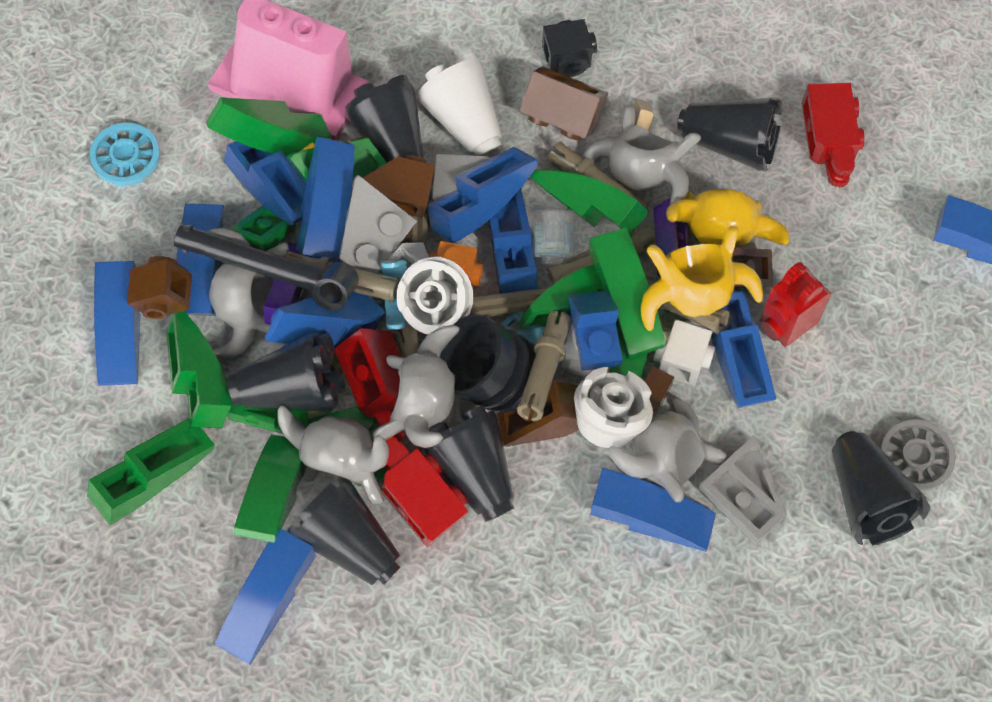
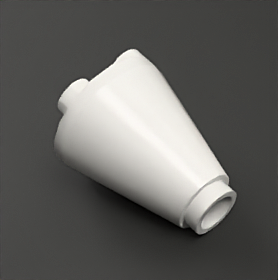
M475 53L464 55L457 60L456 64L448 68L444 65H438L425 74L428 81L416 90L420 103L471 155L491 157L503 148V144L500 141L502 134L485 70Z

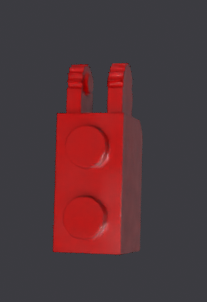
M851 83L808 84L801 104L809 158L817 164H825L826 174L829 183L832 184L831 186H835V188L844 187L848 184L850 175L854 171L856 163L854 161L857 153L864 147L863 128H858L857 124L859 116L858 97H853Z
M797 262L790 267L783 276L782 281L771 288L760 318L765 334L773 341L778 340L785 348L819 323L832 294L802 262Z
M360 328L337 346L335 352L360 411L367 417L376 418L379 426L390 422L400 385L399 370L387 364V356H402L391 331ZM401 431L394 435V437L398 438L397 441L399 442L405 437V433Z
M392 436L385 440L389 448V458L387 464L382 467L386 473L382 480L381 492L417 537L428 547L466 516L469 512L465 507L467 500L455 485L452 484L449 487L439 475L442 472L440 466L428 453L423 456L418 449L409 453L405 446L397 441L398 438Z

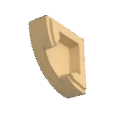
M636 99L634 104V124L649 131L654 112L647 101Z

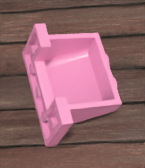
M244 0L238 9L235 42L210 79L208 86L210 91L227 98L285 101L291 113L321 114L331 134L330 139L338 141L349 122L345 114V106L355 98L354 90L367 84L368 80L352 74L346 31L268 0Z

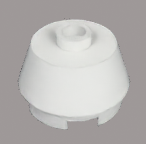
M428 257L412 264L402 276L397 289V304L405 320L413 328L424 334H430L440 327L453 325L459 319L469 316L473 305V289L469 277L455 262L442 257Z
M608 367L598 368L590 372L575 391L574 402L577 425L582 435L597 446L609 448L610 446L622 447L643 432L651 423L653 417V409L649 400L651 390L639 376L628 371L627 376L618 373H608Z

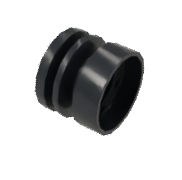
M473 314L459 319L453 324L459 327V332L446 345L440 355V358L446 361L449 370L455 375L454 395L471 401L477 406L483 405L486 410L495 411V413L504 414L515 411L521 402L536 357L534 352L535 345L526 337L517 334L511 329H506L503 325L487 316Z

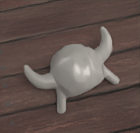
M628 105L623 110L621 133L617 137L607 136L595 140L587 147L582 156L584 159L588 157L593 161L603 156L610 157L609 165L612 175L627 189L650 192L656 188L663 187L668 182L672 186L671 204L673 201L684 199L688 192L689 178L686 170L679 164V161L700 141L701 136L698 133H690L680 142H671L661 138L643 127L635 125V110L632 106Z
M217 228L207 232L250 246L242 234L231 229ZM281 243L267 250V252L283 257L289 252V248L286 243ZM227 263L216 270L211 281L209 299L217 317L233 327L231 341L224 347L214 350L217 359L235 358L245 353L253 342L256 330L268 332L271 325L264 324V304L270 292L273 278Z
M443 326L431 332L419 345L417 353L409 354L406 358L396 355L387 356V364L399 370V392L390 422L383 424L374 431L373 440L378 435L387 440L397 433L406 430L407 437L416 446L428 448L442 441V434L429 432L428 429L445 420L454 404L455 375L449 370L446 361L442 360L440 355L446 345L459 332L458 326Z
M676 397L672 399V405L676 413L669 411L653 416L649 426L633 439L631 445L633 454L616 446H610L608 451L614 463L627 475L634 478H646L650 483L665 488L675 502H681L684 499L685 493L682 485L697 471L704 460L721 465L728 458L724 451L702 441L699 435L698 417L688 403Z
M279 407V426L290 443L299 449V458L306 465L303 475L305 481H314L319 471H324L362 485L370 503L379 505L384 502L383 494L374 476V472L384 467L389 458V448L382 436H376L373 441L369 430L354 419L333 416L323 417L306 427L287 407Z

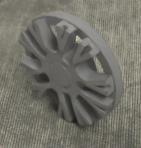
M919 419L899 422L890 428L880 445V449L887 456V452H895L899 455L900 459L893 462L897 467L902 464L906 468L902 471L905 475L908 472H913L916 475L917 482L912 483L921 492L933 490L941 486L954 470L956 461L954 446L948 435L931 422ZM909 428L913 439L905 440L899 431ZM920 428L926 430L924 440L918 438ZM934 435L943 443L942 446L936 449L928 442ZM893 439L904 447L901 449L889 441ZM935 455H947L948 460L934 458ZM931 465H937L945 469L944 474L939 478L931 470ZM921 472H926L930 480L929 483H925Z

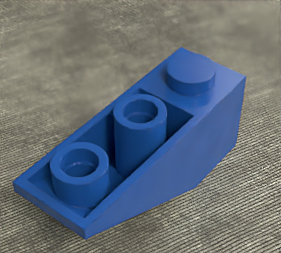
M353 292L345 306L337 311H328L320 307L313 296H308L300 302L279 307L271 317L272 324L265 339L268 342L289 344L309 333H329L332 337L334 348H336L360 328L376 330L385 311L368 295Z

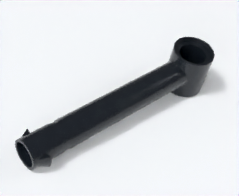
M194 224L180 225L175 235L174 246L180 248L185 254L190 251L199 255H205L211 259L313 291L316 303L328 311H337L343 308L359 283L356 270L345 262H334L326 270L233 240L209 234L193 228ZM331 283L338 285L341 290L335 288Z

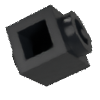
M585 19L565 20L558 24L543 26L542 48L549 69L568 77H575L591 67L592 54L597 53V41L594 32H588Z

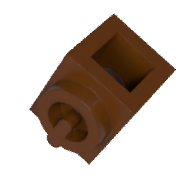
M165 256L150 257L146 259L145 265L130 269L127 304L143 313L144 317L154 320L164 319L169 314L190 309L192 274L180 267L175 259Z

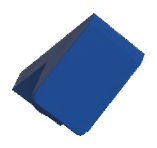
M600 291L569 295L568 300L581 370L621 366L623 359L616 329L619 309L609 292Z

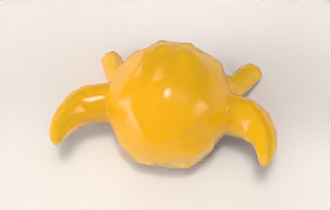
M688 189L684 199L673 201L666 210V216L670 222L688 223L691 233L701 244L721 245L724 233L729 226H737L739 228L735 247L738 248L748 244L753 237L780 245H787L790 242L787 228L774 218L759 214L762 210L761 202L754 200L742 191L713 189L693 195Z
M729 226L726 229L721 245L701 244L687 246L671 251L666 257L657 245H650L647 248L648 255L656 265L661 276L660 280L648 287L642 298L640 307L641 318L648 331L654 328L658 308L666 302H670L671 305L675 306L684 315L697 317L709 316L726 306L732 297L734 285H744L756 302L760 303L763 300L762 283L755 270L744 263L732 262V255L739 233L737 226Z

